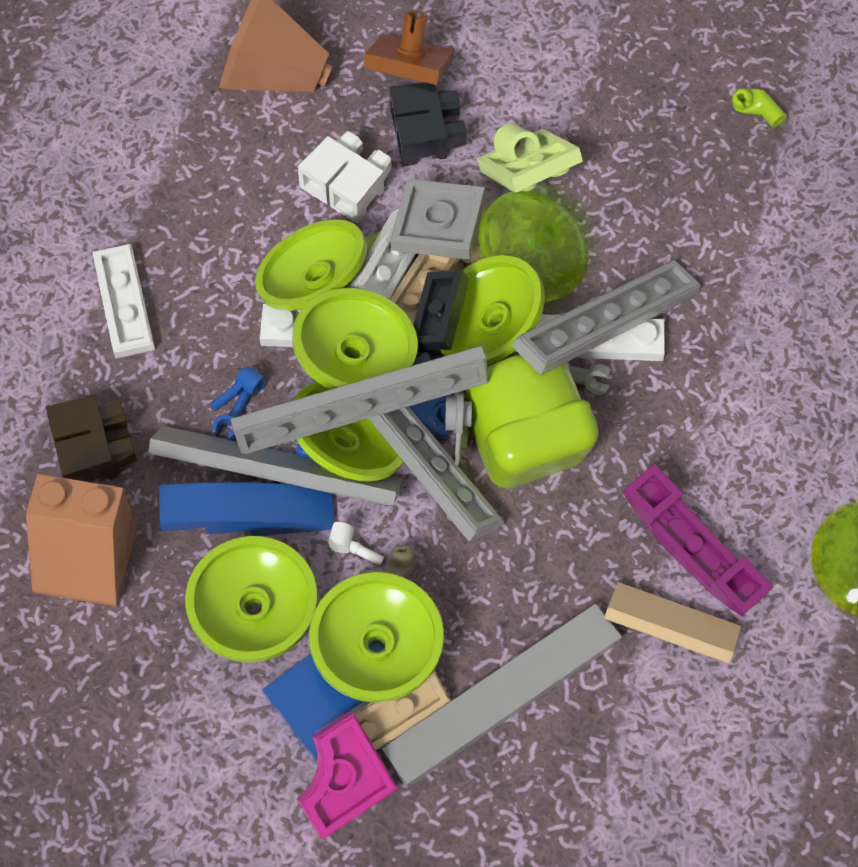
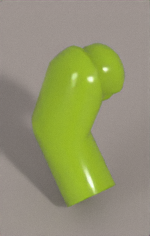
M740 88L732 95V103L735 110L744 114L761 115L772 128L781 125L787 118V114L764 90Z

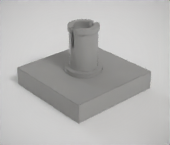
M407 179L390 239L392 251L470 260L486 199L485 187Z

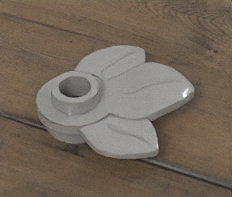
M463 391L456 392L455 397H446L445 430L456 431L454 466L460 464L461 450H466L468 447L469 427H471L472 401H463Z

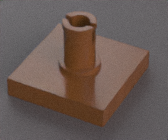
M417 11L404 12L402 37L382 34L365 53L363 68L437 85L452 64L454 50L423 43L428 15L421 12L420 16L416 17Z

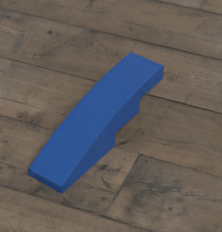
M250 482L159 485V513L162 531L205 528L207 534L250 531V536L331 530L334 524L332 493L292 484Z

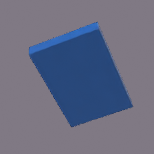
M379 641L369 645V649L373 652H380L385 648V645ZM312 654L262 689L265 697L315 761H317L318 752L312 735L364 702L345 696L330 686L315 666Z

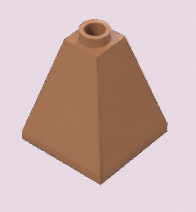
M251 0L231 45L219 88L314 92L317 84L324 87L332 68V65L326 63L329 53L273 0Z

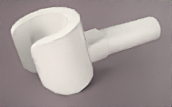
M335 522L333 524L328 541L332 551L344 554L351 552L378 566L381 565L384 556L358 542L352 541L355 531L353 526L343 522Z

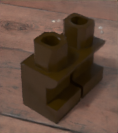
M94 395L46 406L63 478L84 482L101 477L114 479L118 477L116 468L137 461L130 435L112 440L107 438V432L128 427L121 401L98 405Z

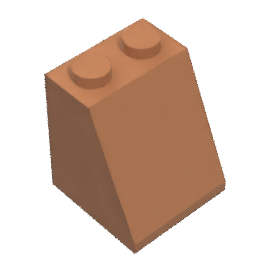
M37 474L26 511L33 593L117 607L138 529L124 488Z

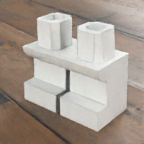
M347 131L336 141L327 136L298 165L300 188L325 204L330 202V207L358 224L366 215L367 207L372 200L384 193V180L391 171V158L380 150H375L367 160L362 158L359 154L363 151V142L359 137Z

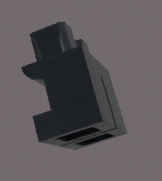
M426 82L389 86L390 112L402 167L417 164L418 158L434 155L441 160L447 159V149L466 145L467 131L464 121L458 120L444 123L443 120L445 117L460 115L457 90L437 92L436 85Z

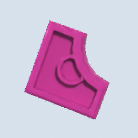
M348 711L312 735L318 752L317 770L309 787L297 798L298 803L322 840L398 789L357 717L351 711Z

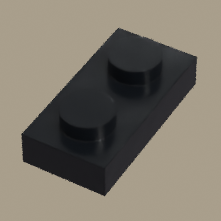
M463 270L427 272L413 324L418 340L417 352L452 349L470 279Z

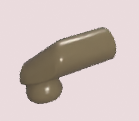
M398 545L392 549V558L383 569L360 570L359 573L383 572L408 579L416 567L417 561L414 557V551L407 545Z

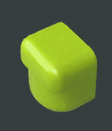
M519 354L487 367L489 377L487 384L466 389L463 401H472L471 433L489 478L499 487L514 488L575 467L584 462L598 440L599 430L597 421L589 402L581 400L567 362L540 376Z

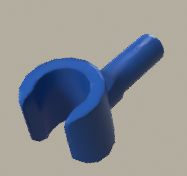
M244 367L237 374L235 383L231 388L210 402L211 406L217 411L234 397L238 396L243 390L253 397L257 396L266 386L263 375L254 368Z
M241 391L229 414L221 415L215 419L212 429L216 437L219 436L222 427L232 426L230 419L241 415L251 396L248 392ZM233 428L228 435L229 441L237 440Z

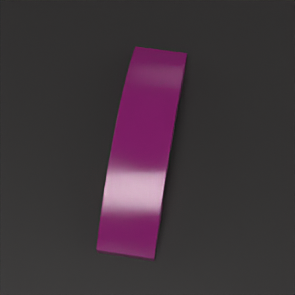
M655 464L650 466L623 490V494L634 511L665 550L710 594L740 616L745 615L774 588L744 556L738 560L680 500L683 493Z

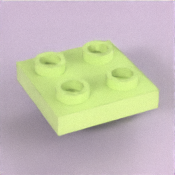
M513 123L505 124L498 129L494 137V151L477 158L481 173L515 193L532 190L538 182L549 177L564 175L570 170V167L583 162L580 148L543 128L532 133ZM521 139L520 145L514 150L516 143Z

